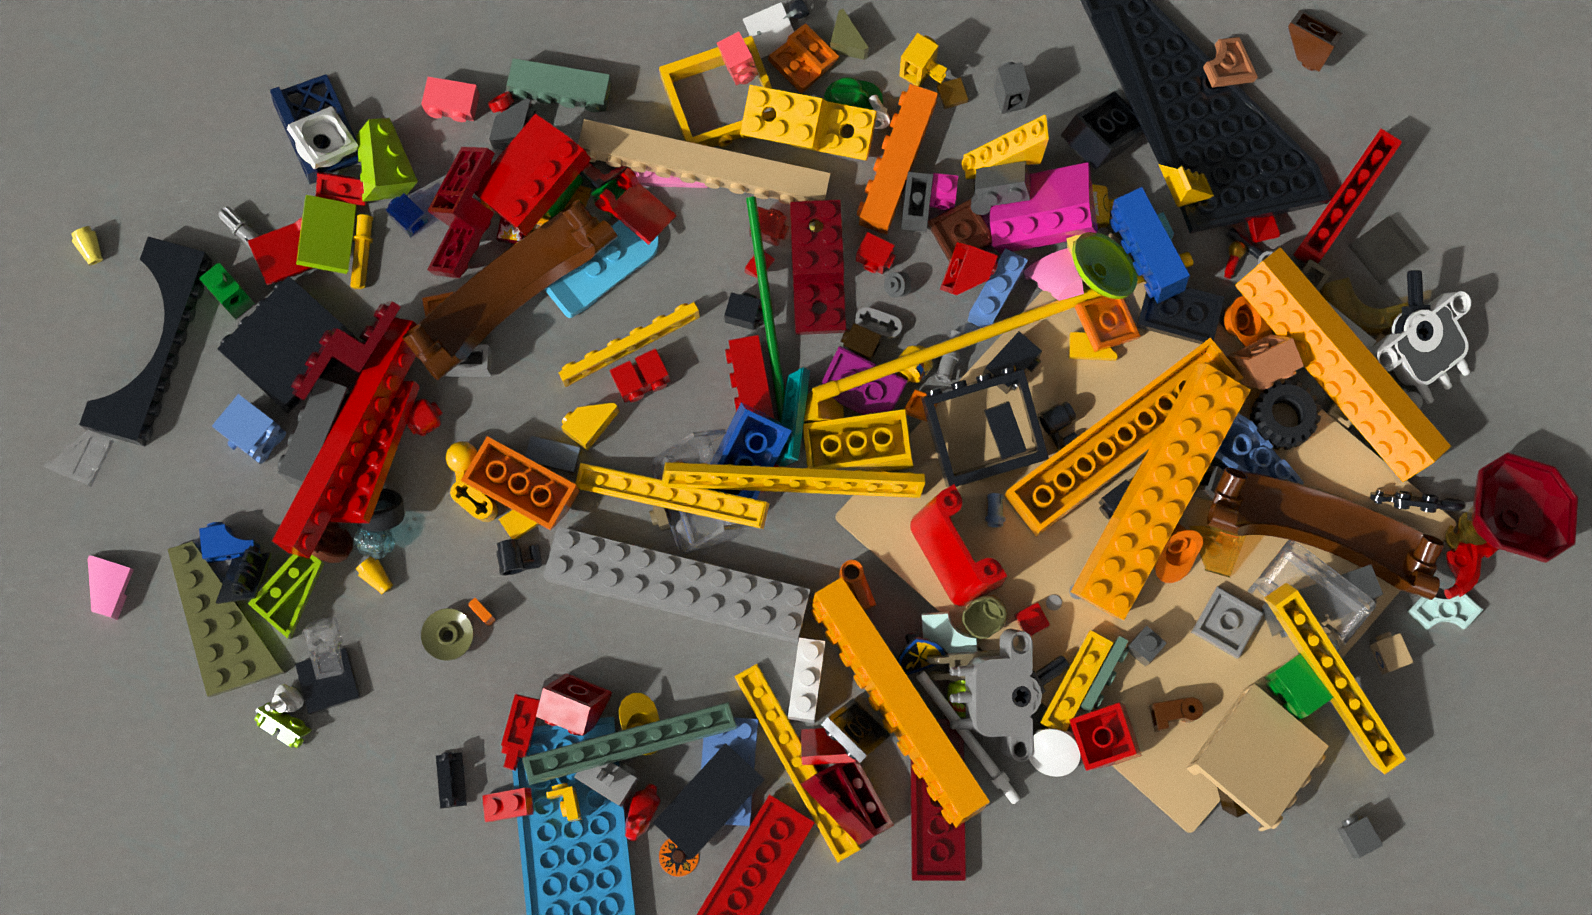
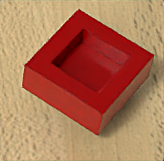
M1038 602L1014 615L1021 630L1027 632L1030 636L1050 627V623Z

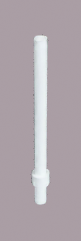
M922 671L918 674L916 678L949 722L961 719L926 672ZM956 729L992 777L991 781L995 787L1001 789L1012 804L1018 802L1021 798L1009 783V777L1004 771L998 769L970 730Z

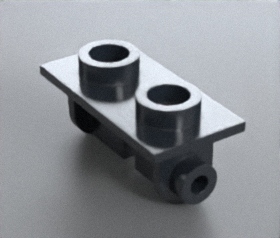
M462 752L442 753V755H436L440 809L467 806Z

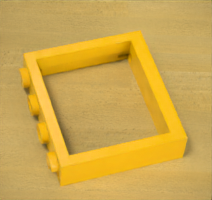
M753 36L743 38L753 57L762 87L772 89ZM718 47L659 67L661 80L684 141L709 147H723L732 143V140L741 137L743 139L750 138L740 135L743 120L692 137L672 82L725 65ZM774 108L764 113V119L767 122L773 121L776 117Z

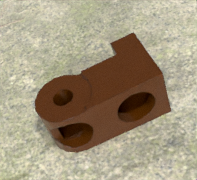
M1194 697L1153 703L1149 706L1154 732L1169 729L1168 722L1181 720L1191 723L1199 719L1204 712L1202 702Z

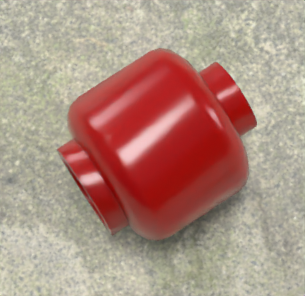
M423 398L413 404L406 424L413 435L417 433L420 436H425L441 425L439 416L443 413L435 401L430 404L427 399Z

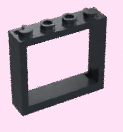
M1016 366L1000 369L1002 374L991 376V373L976 376L977 381L967 384L966 380L952 383V389L942 391L941 387L927 391V396L921 397L947 488L953 484L958 487L1049 459L1024 369H1016ZM1017 380L1036 449L953 473L934 404Z

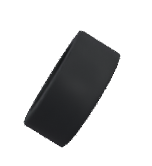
M382 489L375 510H384L374 511L369 524H356L367 531H385L398 526L405 516L401 495L394 490Z

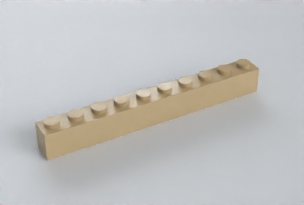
M586 119L583 121L578 145L590 156V162L599 160L606 162V164L612 167H621L622 165L631 167L633 171L640 173L650 171L663 178L677 177L686 183H695V181L705 183V186L709 188H728L736 194L751 193L759 199L774 198L778 199L780 203L790 205V202L825 200L830 173Z

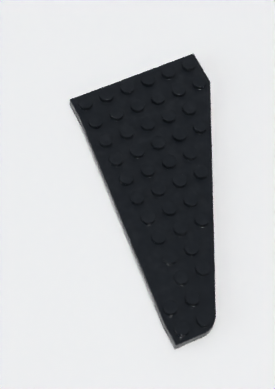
M1080 0L1158 163L1175 169L1184 167L1185 171L1190 169L1192 174L1196 171L1199 175L1203 173L1214 195L1213 197L1180 207L1190 234L1250 221L1252 218L1269 217L1330 202L1331 197L1318 164L1237 84L1212 88L1203 68L1206 62L1211 61V59L1151 0Z

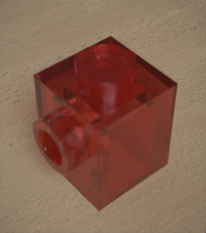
M758 206L762 241L778 247L781 240L785 241L790 226H787V216H784L777 209L771 208L767 210Z

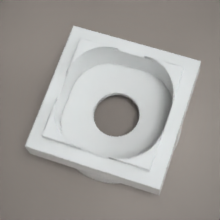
M332 106L288 124L287 130L295 140L297 152L306 162L311 164L313 169L335 165L344 156L358 149V144ZM317 135H324L330 140V146L326 149L317 148L313 143V138Z

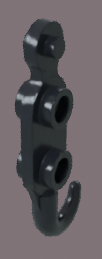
M1376 490V492L1370 493V499L1375 500L1374 503L1376 504L1393 502L1395 508L1405 510L1410 509V506L1420 507L1421 511L1436 513V509L1461 511L1466 507L1465 502L1462 500L1446 498L1439 501V497L1433 494H1423L1422 497L1412 496L1411 492L1397 490L1396 494L1393 495L1385 494L1383 490Z

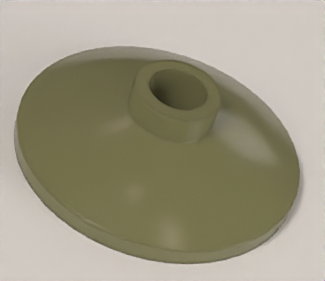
M450 608L440 609L432 613L425 620L421 629V641L424 649L432 657L443 661L455 660L464 655L469 650L474 636L473 626L468 617L462 612ZM446 632H453V638L445 640Z

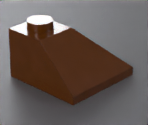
M1301 10L1298 11L1288 26L1297 60L1302 62V66L1306 69L1320 72L1343 33Z

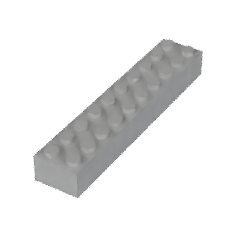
M558 526L543 575L547 582L795 644L799 642L811 595V589Z

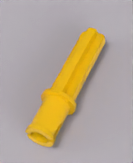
M364 214L357 215L356 236H353L352 239L355 245L350 286L358 290L364 289L366 286L370 243L373 242L371 238L373 217Z

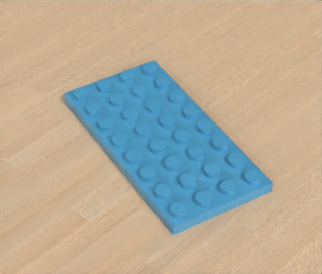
M599 718L595 727L584 736L570 734L567 729L560 726H536L526 756L615 733V718ZM520 758L516 771L512 770L514 790L531 788L534 815L517 817L526 915H636L628 839L625 837L626 818L624 804L620 807L574 778L576 773L529 785L522 758ZM619 761L614 762L615 765L620 767ZM568 783V787L576 788L582 820L568 821L567 817H563L560 808V801H564L563 797L548 799L546 792L552 791V786Z

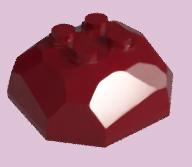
M1507 452L1478 471L1472 524L1476 533L1494 548L1547 563L1576 543L1578 496L1556 467Z

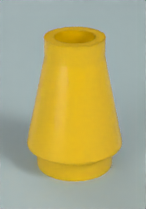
M373 556L368 557L356 568L359 572L358 576L379 591L381 595L393 586L379 559L375 560Z

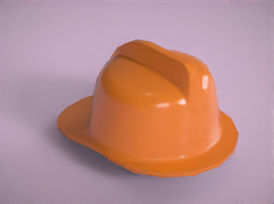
M1244 296L1238 297L1231 306L1224 309L1225 329L1230 335L1239 338L1245 347L1270 334L1273 335L1272 328Z
M1181 524L1176 525L1155 565L1156 576L1160 581L1174 583L1180 581L1188 574L1203 545L1201 534L1195 530H1187Z

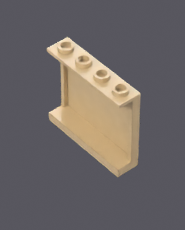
M1253 684L1241 692L1186 769L1194 776L1202 773L1260 822L1261 825L1258 830L1262 832L1270 828L1275 829L1283 820L1281 814L1285 808L1288 809L1297 800L1295 794L1299 788H1303L1309 783L1312 778L1310 775L1313 768L1319 767L1325 760L1326 756L1324 753L1329 746L1256 684Z

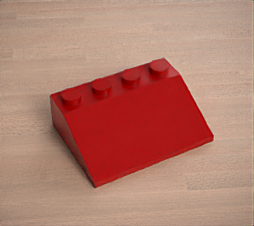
M534 114L493 162L489 170L484 173L480 181V187L475 195L523 235L527 236L590 162L591 158L581 146L537 114Z

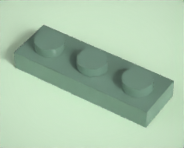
M1121 636L1116 638L1079 707L1087 713L1092 708L1098 709L1104 698L1101 691L1105 684L1111 685L1117 672L1113 671L1117 662L1122 663L1129 652V649L1125 648L1128 643L1127 639Z

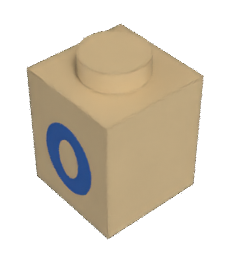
M1391 632L1384 633L1375 637L1377 642L1370 645L1382 675L1413 663L1401 633L1392 636Z

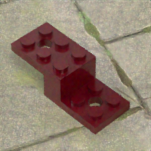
M461 147L427 210L449 226L427 269L433 275L460 279L467 271L468 262L473 253L479 248L484 232L491 225L494 212L472 197L478 191L484 173L491 167V160L495 153L489 148Z
M841 200L790 202L796 335L844 333L846 330ZM813 221H819L824 227L819 232H813L810 230L809 225ZM816 303H823L826 305L827 310L823 314H817L812 308Z
M393 301L386 302V304L381 303L373 314L376 320L372 326L367 325L359 336L362 342L357 341L338 328H333L332 331L326 330L319 341L322 345L318 353L312 352L305 363L308 366L304 375L298 374L291 385L294 388L292 394L305 400L331 357L354 372L360 373L401 306Z

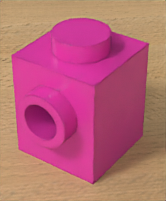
M933 173L929 207L940 210L954 208L958 176Z

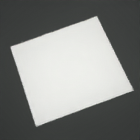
M782 2L743 18L749 36H753L761 58L770 55L786 43L788 36L794 32L789 19H783L787 14Z

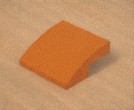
M806 23L789 35L787 42L768 57V61L801 94L839 59V56Z

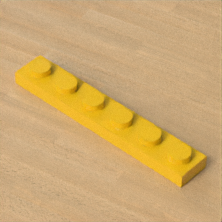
M694 302L689 305L688 303L681 304L675 308V312L667 316L660 315L656 317L652 324L644 328L640 326L633 329L629 336L610 341L607 344L608 347L600 351L593 350L584 356L585 359L577 363L575 361L567 363L558 372L565 387H568L700 318L697 306Z

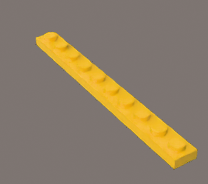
M665 462L662 485L663 487L920 498L925 485V475L911 472L892 473L887 471L870 472L862 470L848 471L760 467L757 465L737 466L732 464L715 465L707 463Z

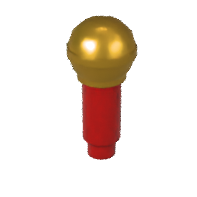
M1234 241L1228 248L1230 257L1224 271V277L1227 279L1232 278L1239 259L1246 253L1245 245L1239 241Z

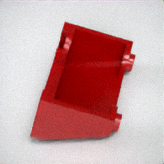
M955 484L942 490L913 516L910 529L951 602L963 607L969 605L976 598L987 595L1002 587L1007 574L1001 564L993 558H984L976 563L973 560L951 520V516L959 512L962 507V497Z

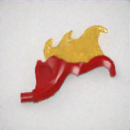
M1467 512L1463 513L1459 519L1457 534L1453 533L1452 525L1448 526L1445 531L1446 543L1451 551L1446 552V560L1455 576L1454 586L1444 590L1447 599H1452L1456 596L1461 597L1469 592L1479 580L1482 558H1489L1498 550L1476 533L1472 521L1467 520Z

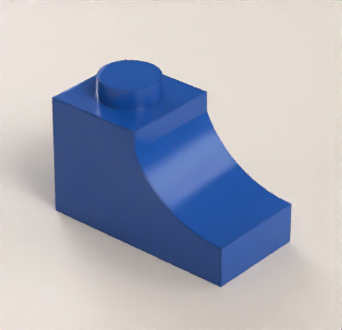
M223 522L208 523L205 528H199L202 559L208 563L243 557L245 549H248L249 546H256L261 554L260 544L254 540L235 538L232 534V529L223 524Z

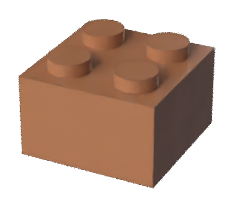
M1272 334L1226 356L1243 376L1240 384L1258 388L1259 390L1270 388L1274 385V381L1280 378L1285 379L1295 375L1296 370L1304 366L1293 338Z

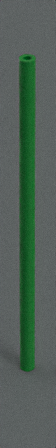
M752 196L747 197L746 202L778 419L781 423L785 390L756 197Z

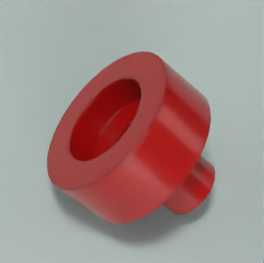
M508 91L491 99L488 105L493 113L499 111L502 113L510 108L509 106L514 102V99Z

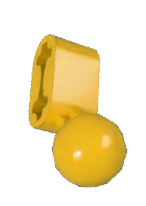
M456 442L449 447L446 453L447 465L456 474V482L452 485L450 491L451 497L473 517L483 522H490L498 514V507L495 502L485 494L461 482L463 475L477 454V450L469 442ZM465 489L471 498L486 506L488 512L486 514L482 513L480 507L472 500L463 497L461 491Z

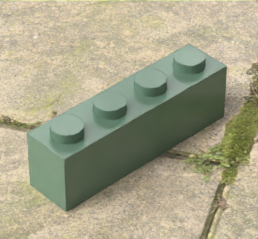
M515 58L512 59L507 81L508 91L516 99H536L543 104L559 103L566 108L583 107L590 112L607 110L612 87L609 74Z

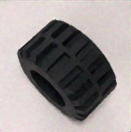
M1285 380L1283 384L1281 381H1277L1270 388L1264 389L1252 405L1251 410L1253 411L1250 414V420L1254 421L1253 423L1257 426L1258 433L1265 440H1269L1270 443L1274 444L1273 449L1279 450L1281 447H1284V450H1290L1293 446L1296 448L1305 442L1318 427L1317 424L1321 419V416L1318 415L1321 407L1320 405H1315L1318 398L1316 395L1311 396L1309 394L1311 392L1310 388L1306 387L1305 390L1301 388L1302 383L1300 382L1292 385V380ZM1283 403L1291 406L1298 416L1297 426L1285 427L1280 425L1273 416V405Z

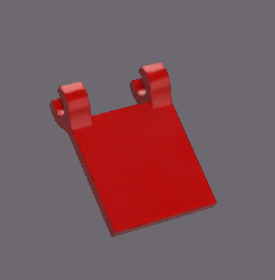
M627 168L616 182L620 188L626 191L616 200L613 193L606 189L595 202V206L602 211L612 213L650 245L677 215L638 182L636 174L630 168Z
M302 217L293 224L247 241L267 286L284 280L288 276L291 277L312 269V267L296 264Z

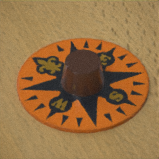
M670 839L664 842L659 851L661 867L665 872L676 877L691 873L699 860V853L692 860Z

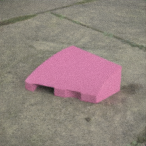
M1068 248L1036 261L1023 271L1025 279L1029 280L1032 278L1038 282L1040 289L1049 291L1059 301L1084 294L1082 279L1074 266L1073 258Z
M89 555L88 571L91 611L118 620L127 595L124 593L133 569Z

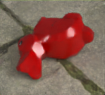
M649 784L645 789L638 790L632 799L625 824V837L630 841H636L648 830L651 820L659 808L661 799L656 794L657 786L654 784Z

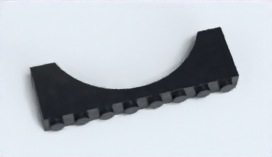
M149 236L140 260L155 277L163 298L164 325L160 342L150 362L128 385L108 396L87 401L79 423L87 431L145 447L146 442L153 435L152 425L155 417H158L161 412V400L164 393L169 390L171 372L178 365L180 347L187 340L189 322L194 320L197 300L202 297L204 292L203 282L199 278L212 268V259L206 252Z

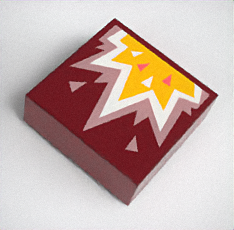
M501 216L497 241L516 244L523 239L524 235Z

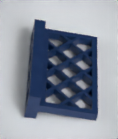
M327 74L280 90V87L270 89L273 105L309 185L317 182V173L319 172L332 173L360 163L357 150V156L351 158L343 157L335 165L313 169L311 164L299 155L295 140L287 130L288 124L299 120L302 112L309 115L316 113V111L305 107L308 99L312 98L321 102L317 112L323 110L325 104L335 107L337 115L340 116V119L357 143ZM325 84L327 91L324 97L312 93L314 86ZM299 93L305 97L301 105L290 102L288 96ZM319 135L324 137L320 147L317 148L324 149L328 138L324 135Z

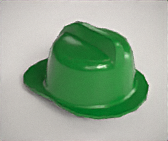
M845 77L829 85L825 91L824 100L873 110L868 99L873 95H877L883 104V95L880 89L871 82Z

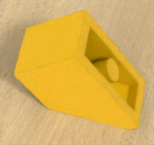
M615 403L577 407L574 412L570 411L562 420L563 425L561 428L567 436L588 451L620 411Z

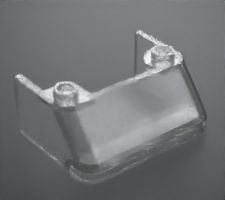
M725 429L693 432L656 456L652 464L655 479L662 480L665 462L673 463L680 461L693 464H710L715 455L712 443L726 434ZM665 508L676 546L681 553L696 552L733 540L754 528Z
M1288 540L1248 589V592L1252 594L1257 588L1264 596L1269 595L1284 583H1288L1297 589L1320 626L1323 627L1324 632L1337 652L1345 646L1376 608L1375 602L1368 595L1302 545L1292 540Z

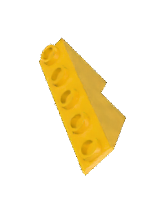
M1046 115L964 154L962 169L965 170V178L976 179V169L1022 161H1026L1027 165L1041 164L1049 140Z

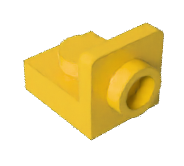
M568 783L552 786V791L546 792L548 799L563 797L564 801H560V808L563 817H567L568 821L582 820L576 788L568 787Z

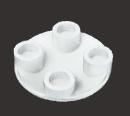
M1040 729L1035 731L1033 735V751L1029 760L1041 773L1058 777L1071 773L1078 766L1081 754L1072 732L1058 729Z

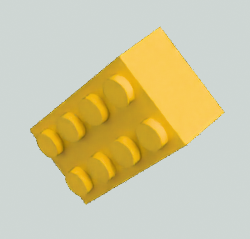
M905 409L803 424L807 468L870 472L914 468Z

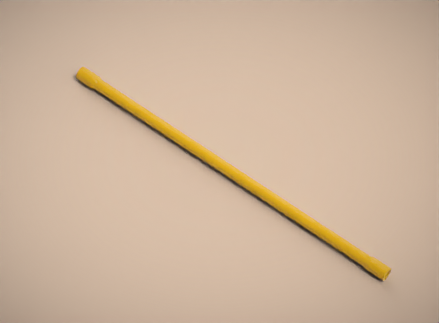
M1189 252L1179 254L1186 268L1193 266V259ZM1137 275V284L1145 282L1142 275ZM1089 288L1084 290L1082 295L1060 301L1056 300L848 377L812 388L813 395L817 403L852 388L1072 309L1080 302L1101 297L1102 295Z

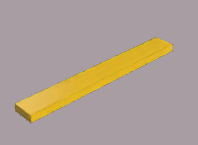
M580 463L575 482L580 490L764 529L770 505L768 502L703 488L663 487L662 480L584 463Z
M758 664L735 675L734 677L837 863L861 850L854 839L800 785L817 774L818 771L814 765H802L801 741Z

